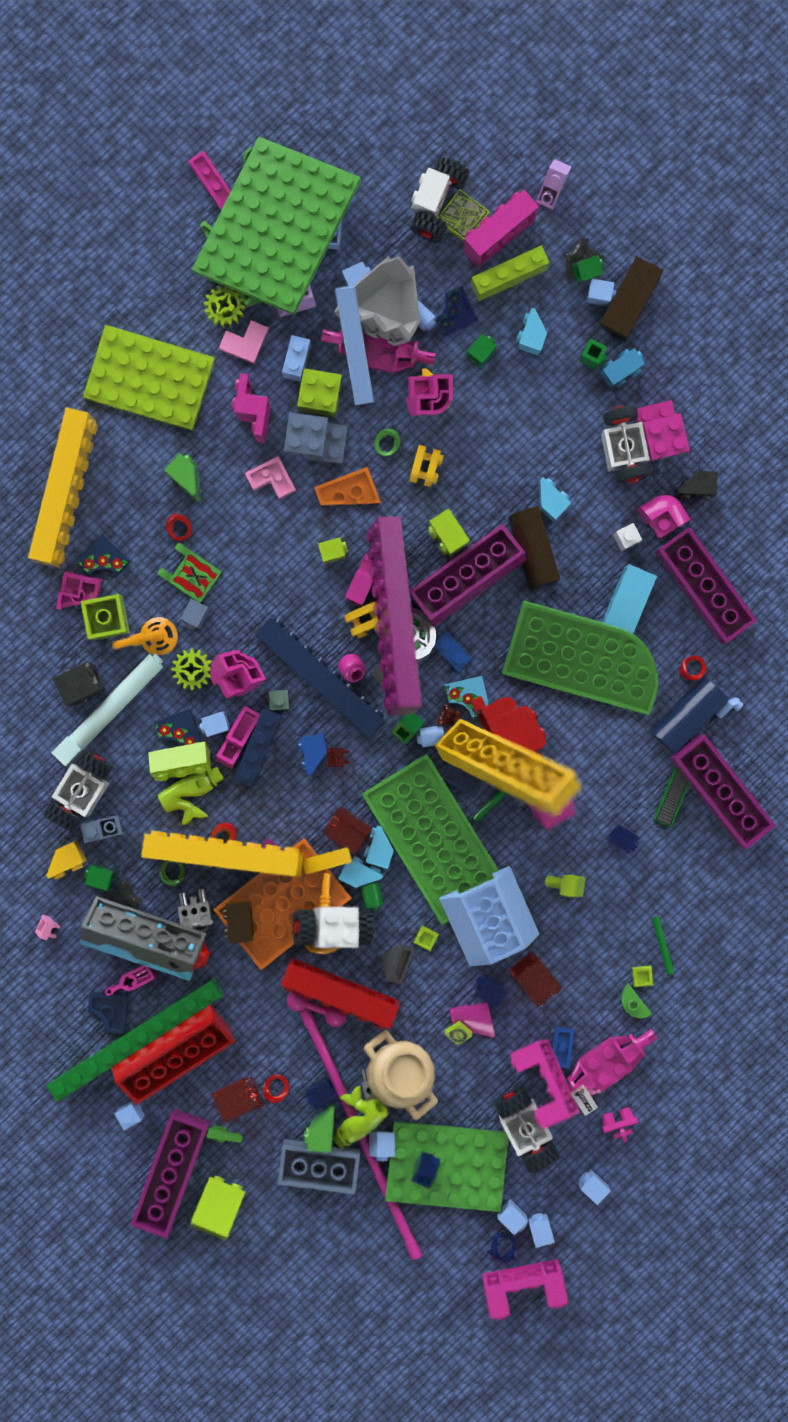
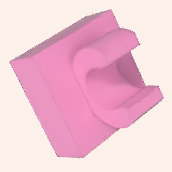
M42 915L35 933L44 940H47L48 937L56 938V935L51 930L52 928L60 929V926L49 916Z

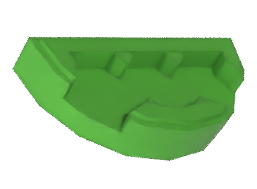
M627 983L621 995V1004L624 1010L636 1018H647L653 1015L629 983Z
M211 1126V1128H207L205 1134L206 1138H211L221 1143L225 1141L241 1143L243 1138L239 1132H229L228 1128L222 1126Z

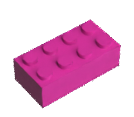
M525 190L520 193H514L506 205L501 204L494 211V215L490 218L488 216L485 217L477 229H471L467 232L463 247L464 254L478 269L535 222L539 206Z

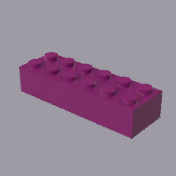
M501 524L409 591L410 596L432 626L435 627L527 560L525 551L506 527Z
M690 527L654 552L721 645L728 643L757 622L755 616Z
M698 734L669 757L740 848L747 850L776 826L704 734Z
M174 1108L145 1183L131 1226L166 1239L168 1238L210 1121Z

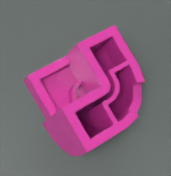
M452 374L408 377L409 397L406 400L409 413L412 416H431L445 411L453 398Z
M670 495L654 497L636 509L646 525L650 524L658 539L691 520L682 504Z
M240 650L220 654L211 664L210 674L213 685H219L226 699L233 696H243L256 689L266 680L254 657L250 658L246 654L240 653Z

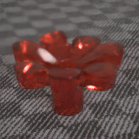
M450 705L443 706L444 712L440 713L439 718H437V723L445 726L449 722L452 726L456 723L455 720L462 718L459 710L453 711Z

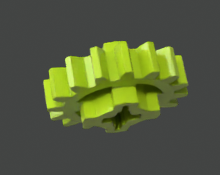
M217 285V291L211 289L212 295H206L208 302H204V306L207 307L204 310L205 314L209 315V321L214 320L215 326L221 323L222 328H225V325L228 323L232 327L233 321L238 324V317H244L241 312L246 310L245 306L242 305L244 302L240 298L239 293H235V290H229L225 286L224 289H221ZM233 299L237 301V307L233 305ZM213 305L217 308L216 314L212 310Z
M193 648L190 649V653L183 650L184 655L177 654L179 660L173 661L176 667L171 668V670L175 671L176 674L172 677L179 679L177 681L178 685L184 683V689H187L189 685L191 690H194L195 686L202 689L201 684L207 685V677L211 678L209 674L211 667L209 665L212 661L206 660L207 654L201 656V650H198L197 653H195ZM196 657L203 661L204 666L197 663ZM188 658V662L181 666L182 662ZM193 665L200 670L194 671L192 674V672L185 669L192 668ZM181 673H185L188 676L189 682L182 677ZM204 673L203 677L197 681V677Z

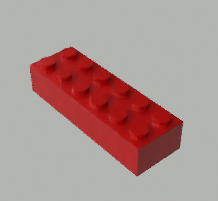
M293 957L281 983L284 986V990L295 993L297 991L302 993V997L308 1000L317 999L323 1006L329 1008L331 1006L339 1008L338 1011L343 1014L349 1015V1013L357 1015L356 1018L363 1022L372 1021L376 1027L384 1030L385 1028H391L399 1008V1000Z
M210 1004L113 1066L115 1083L138 1105L233 1044L235 1041L231 1028Z

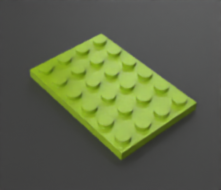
M105 325L83 398L193 431L215 358Z

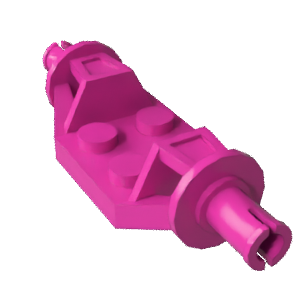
M323 329L321 341L338 344V352L346 356L342 331L338 333ZM362 330L368 368L395 373L407 368H413L416 362L434 364L436 353L419 350L417 341L413 342L410 340L407 343L394 346L389 344L387 339L382 337L376 339L364 334ZM399 358H410V359H411V361H398V360H399Z
M649 1029L639 1038H634L631 1033L628 1036L609 1037L577 1060L571 1075L567 1077L570 1082L569 1088L571 1092L584 1085L590 1095L601 1093L633 1071L642 1057H646L643 1052L644 1048L658 1040L652 1029ZM629 1042H633L632 1044H630V1045H628V1046H626V1047H624V1048H622V1049L620 1048L621 1045H624V1044L629 1043ZM583 1072L585 1075H583L576 1083H574L577 1077Z

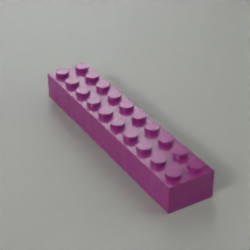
M378 517L369 530H367L366 540L370 546L368 559L371 560L372 565L370 577L373 579L374 584L372 596L375 597L376 603L374 605V614L377 616L378 622L376 623V633L379 634L380 671L383 672L384 678L382 680V690L385 691L386 697L384 699V709L387 710V716L411 715L422 704L401 517Z

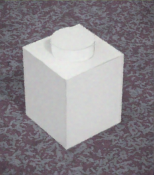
M634 523L613 534L621 552L642 541Z

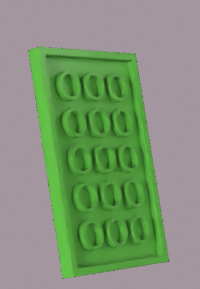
M403 1121L393 1122L392 1132H395V1157L389 1158L385 1201L501 1212L509 1138L506 1132Z

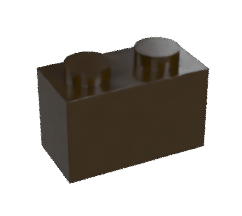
M251 901L228 902L226 907L223 908V917L227 919L228 926L225 927V938L229 939V943L252 942L254 940Z

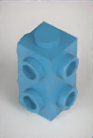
M635 348L631 351L626 349L618 355L619 359L614 362L611 359L602 366L604 369L600 374L610 389L614 386L616 388L621 387L627 382L626 378L629 376L634 378L642 372L641 368L645 365V359L640 351L637 352Z

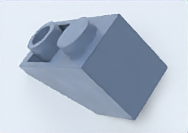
M118 815L80 824L84 843L123 834Z

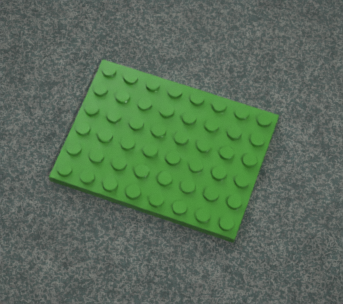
M258 137L192 268L193 273L295 315L352 201L361 178Z

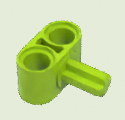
M548 875L545 879V885L560 889V895L583 897L586 877L562 875L561 878Z

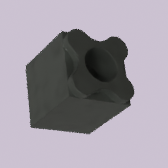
M90 662L82 663L52 678L65 706L74 707L80 703L89 702L88 699L106 690L94 663L90 664Z

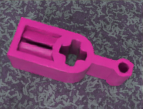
M365 554L345 595L346 601L359 607H363L373 586V579L370 577L372 565L371 560L368 559V554Z
M140 965L125 973L121 977L120 983L111 985L105 990L107 996H110L120 988L125 991L134 990L154 980L158 975L155 969ZM133 978L134 982L127 983V979Z

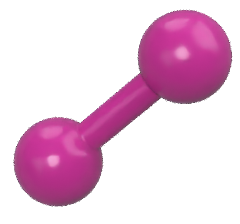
M297 991L295 993L290 992L287 997V1004L293 1011L298 1012L305 1008L325 1015L326 1022L333 1027H339L346 1021L347 1015L339 1012L337 1007H323L302 997V993Z

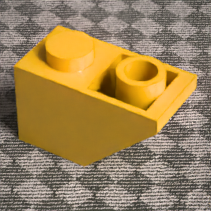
M78 840L56 849L46 875L48 879L52 877L55 880L66 875L65 871L72 869V872L83 867L82 863L87 862Z

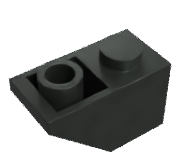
M698 471L675 492V496H680L682 500H690L692 497H699V500L703 501L711 500V498L717 495L718 472Z

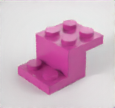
M240 373V379H236L235 383L237 397L233 398L232 409L238 420L253 422L252 432H254L257 442L265 443L271 412L270 401L268 397L251 395L252 383L249 375Z
M672 400L637 408L638 418H636V423L642 422L651 461L690 451L681 413L675 415Z

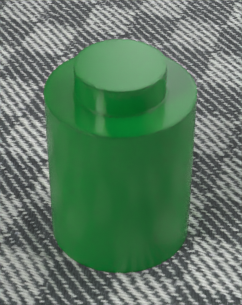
M371 882L360 886L364 908H369V911L379 910L380 906L383 905L379 882Z

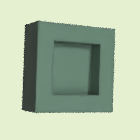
M288 690L269 691L270 711L290 709Z

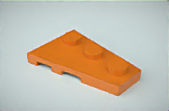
M368 467L314 487L321 506L381 503Z

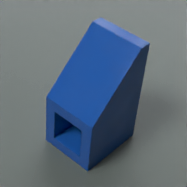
M324 733L300 737L301 742H298L299 751L304 753L305 758L302 761L303 771L307 772L308 775H312L328 752Z

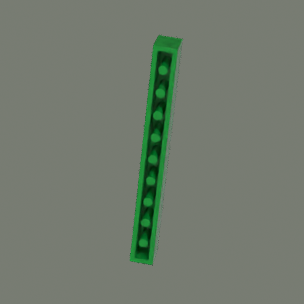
M213 977L53 1079L47 1085V1088L56 1102H58L221 998L224 994Z

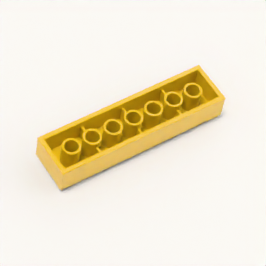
M67 407L65 409L28 556L29 559L37 563L60 568V565L65 561L64 549L65 545L67 546L70 541L68 533L70 527L74 525L75 516H73L74 509H77L79 505L78 493L84 485V479L82 478L84 472L88 469L89 462L87 458L88 454L92 452L93 435H96L98 429L97 421L88 412Z
M459 719L435 745L444 761L555 817L581 788L574 772L462 719Z
M151 831V834H144L141 856L144 858L298 877L302 875L304 853H299L300 849L285 847V851H281L279 846L266 845L265 848H261L262 844L247 842L246 846H242L243 842L227 840V844H224L222 839L208 838V841H205V837L189 835V839H186V835L170 833V837H167L166 832Z

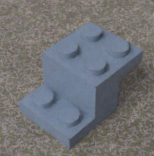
M289 412L284 452L304 455L306 460L343 465L348 426L329 423L328 418Z

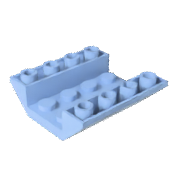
M510 866L493 873L494 879L459 894L456 890L439 898L469 966L491 965L526 949L539 935Z

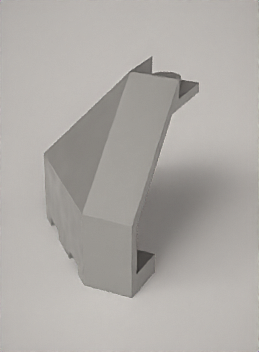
M388 256L354 286L363 333L376 339L382 337L387 339L389 344L397 346L410 341L420 323L414 266L408 267L400 256L392 259ZM337 306V308L335 309L334 313H335V314L339 317V319H340L339 309H338V306Z

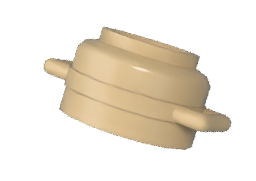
M388 1030L382 1031L364 1046V1051L370 1058L367 1068V1084L376 1099H379L384 1105L395 1109L406 1108L415 1120H418L438 1103V1099L431 1091L435 1081L434 1064L429 1054L421 1046L408 1041H395ZM386 1040L388 1044L379 1048L375 1053L373 1049ZM427 1097L429 1101L416 1110L414 1106L424 1101Z

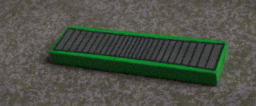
M676 766L672 771L653 820L672 827L689 786L688 781Z

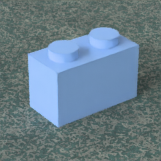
M291 335L282 370L284 378L298 382L302 381L304 368L306 369L311 350L310 339Z

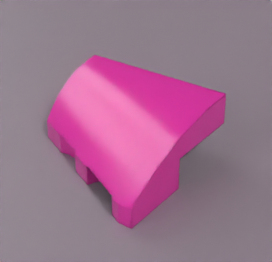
M65 571L63 573L61 591L58 594L56 609L79 605L81 601L98 598L103 579Z
M487 1001L449 1009L453 1024L460 1021L472 1033L495 1037Z

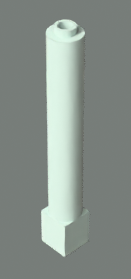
M149 654L91 715L54 749L52 754L64 766H70L79 757L82 750L164 667L162 665L163 660L157 654L153 656Z

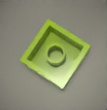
M304 368L297 404L298 410L300 412L336 418L343 381L342 375Z
M449 508L429 521L428 533L433 540L437 539L439 542L438 548L443 556L447 555L451 558L468 547L470 540Z
M115 594L81 601L88 640L95 641L130 634L123 596Z

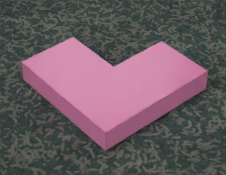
M250 321L244 338L226 331L219 350L255 364L269 328Z
M279 456L245 473L253 491L269 483L272 484L279 499L296 491Z

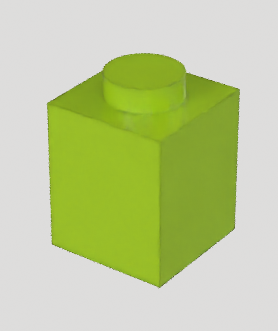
M340 537L318 543L324 564L346 558L345 553L348 552L346 542H341Z

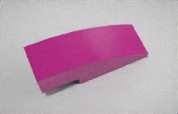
M246 706L243 707L219 750L216 761L231 769L234 768L260 717L259 713Z

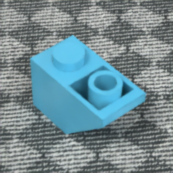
M531 308L530 314H525L522 323L525 325L524 331H519L516 342H519L518 349L539 356L547 332L536 309Z
M542 477L539 482L540 511L554 523L570 506V498L563 491L560 493L555 488L556 485L553 481Z
M378 824L377 828H372L369 837L373 839L371 847H366L363 857L367 858V863L388 869L394 849L382 826Z
M354 856L351 858V863L345 864L338 878L356 888L382 879L383 873H381L382 869L372 864L369 867L363 864V859Z

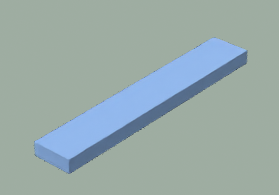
M355 286L336 288L335 292L355 405L371 403L374 400Z

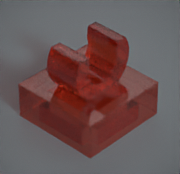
M328 748V767H344V765L349 764L350 761L344 760V754H348L349 750H344V748Z

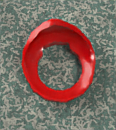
M173 513L166 521L167 533L174 540H186L192 532L191 522L186 516ZM176 520H181L187 525V533L182 537H178L173 533L172 523Z
M688 656L681 662L679 675L687 680H699L706 672V663L700 656ZM691 660H696L701 665V670L696 675H689L686 667Z
M229 822L218 824L211 833V838H215L216 834L223 830L230 834V840L236 841L237 838L236 829Z
M278 1074L270 1076L263 1087L265 1098L273 1104L284 1100L289 1091L287 1079ZM274 1079H280L284 1083V1090L278 1096L270 1094L269 1085Z

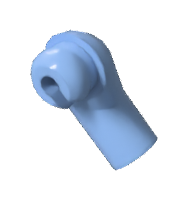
M735 697L728 700L715 714L722 719L732 708L735 711H739L743 707V703L739 701V698Z

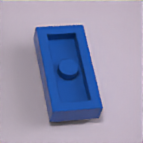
M447 631L435 641L434 647L457 672L472 660Z
M555 1026L552 1049L560 1067L570 1069L575 1030L573 1028Z

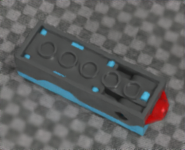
M98 896L95 897L81 926L79 944L188 981L191 980L195 969L206 966L210 955L204 943L206 933Z

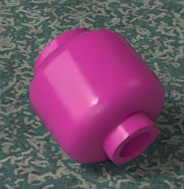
M355 654L344 656L338 663L339 672L348 682H357L366 673L365 664Z

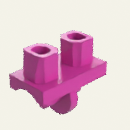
M629 1107L619 1110L622 1121L615 1122L612 1113L602 1115L603 1133L619 1129V1132L613 1133L614 1139L622 1138L623 1143L627 1142L626 1136L633 1134L631 1128L626 1130L624 1128L638 1123L637 1117L633 1116Z

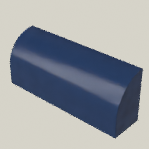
M703 678L650 732L671 753H676L729 698L715 684Z

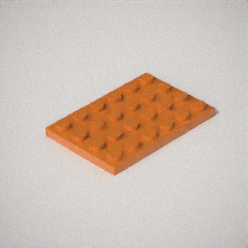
M305 837L292 847L300 849L299 853H304V859L318 855ZM302 867L301 877L260 872L213 910L228 927L227 919L223 917V908L226 907V904L228 902L251 901L254 940L252 942H241L240 944L259 969L262 970L294 944L292 919L294 918L295 910L314 911V908L321 904L319 903V900H321L319 896L322 895L324 873L331 874L329 892L331 897L329 901L331 902L328 904L330 907H342L352 897L330 869L305 874Z

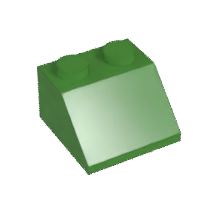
M179 453L164 471L199 502L201 500L200 474L196 469L198 465L187 454L183 456Z
M335 1103L327 1106L311 1121L310 1127H306L304 1144H308L307 1151L331 1152Z

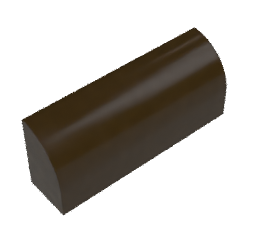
M636 256L600 322L601 327L607 333L626 343L656 288L663 269Z
M539 506L508 516L513 537L526 554L527 560L522 563L529 590L558 582L560 576Z

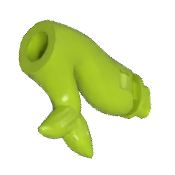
M216 766L203 774L195 773L175 782L160 792L158 798L166 812L184 811L182 825H187L194 817L202 819L208 817V815L191 802L181 799V797L205 795L214 786H218L217 783L223 781L224 778Z
M357 1086L352 1094L340 1096L341 1100L350 1106H354L355 1109L365 1115L346 1119L340 1125V1128L337 1129L336 1134L333 1135V1140L342 1149L362 1139L373 1131L387 1116L388 1110L379 1099L362 1100L361 1086Z

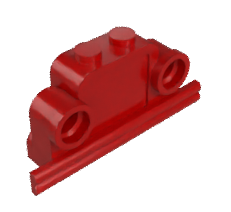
M481 696L471 700L485 731L542 757L537 750L545 746L546 734L543 728L539 727L534 710H531L528 706L517 708L516 702L510 697L500 698L487 706Z

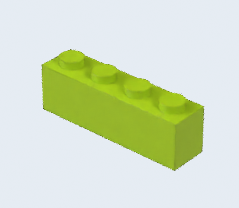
M541 245L473 276L471 286L478 301H481L546 271L550 262Z

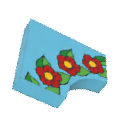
M482 676L445 684L449 703L463 705L469 710L471 717L477 716L471 700L481 696L485 705H489Z

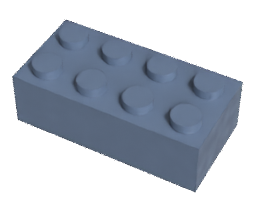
M284 1139L278 1185L355 1194L361 1149L352 1147L341 1149L336 1145H332L331 1152L307 1151L308 1144H304V1141Z

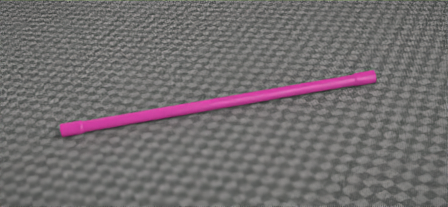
M306 1008L300 1011L299 1014L311 1035L340 1099V1096L348 1093L318 1030L315 1018L311 1010ZM340 1099L348 1118L358 1116L354 1106H350ZM366 1135L358 1141L385 1198L387 1179L379 1161H376V1157L369 1156V1139ZM386 1201L411 1259H418L422 1256V1253L415 1238L412 1236L398 1203Z

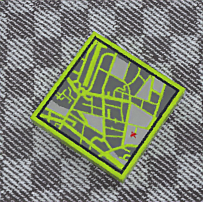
M459 189L438 219H442L448 226L447 229L464 241L467 232L471 229H477L480 226V222L490 214V211Z

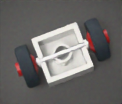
M618 406L603 414L605 425H618V427L604 429L601 433L608 472L619 470L615 472L617 483L634 484L650 476L649 466L644 465L650 459L642 422L626 425L627 422L638 418L636 406Z

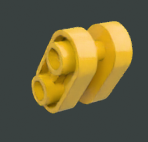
M419 445L409 482L417 483L418 478L425 480L424 486L431 487L432 484L436 485L439 474L435 472L437 466H441L444 455H441V450L433 449L432 454L426 453V446ZM423 460L430 461L427 472L420 471Z
M375 602L343 616L346 623L353 622L354 628L350 630L353 637L357 636L360 639L368 635L367 631L372 629L376 631V623L378 622L377 616L374 614ZM370 614L372 620L361 624L359 618Z

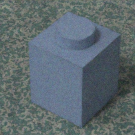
M190 599L180 619L185 621L184 626L192 630L195 627L200 629L210 608Z

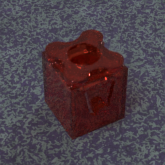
M341 806L323 833L336 841L339 848L348 847L349 851L355 854L373 827Z
M533 951L509 969L537 1007L542 1006L549 997L557 994L562 989L561 985Z
M253 1077L243 1078L212 1093L223 1123L232 1122L264 1106V1101Z

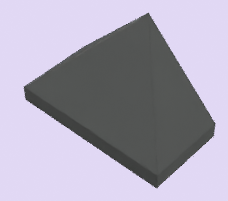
M399 944L381 955L387 981L402 984L415 950L414 947Z

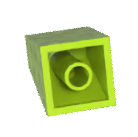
M209 1177L190 1226L225 1241L245 1191L238 1184L232 1183V1185L224 1183L225 1179L221 1177Z

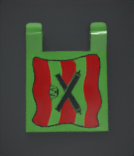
M178 543L175 549L183 554L185 558L173 575L163 568L158 571V575L201 603L222 572L181 543Z

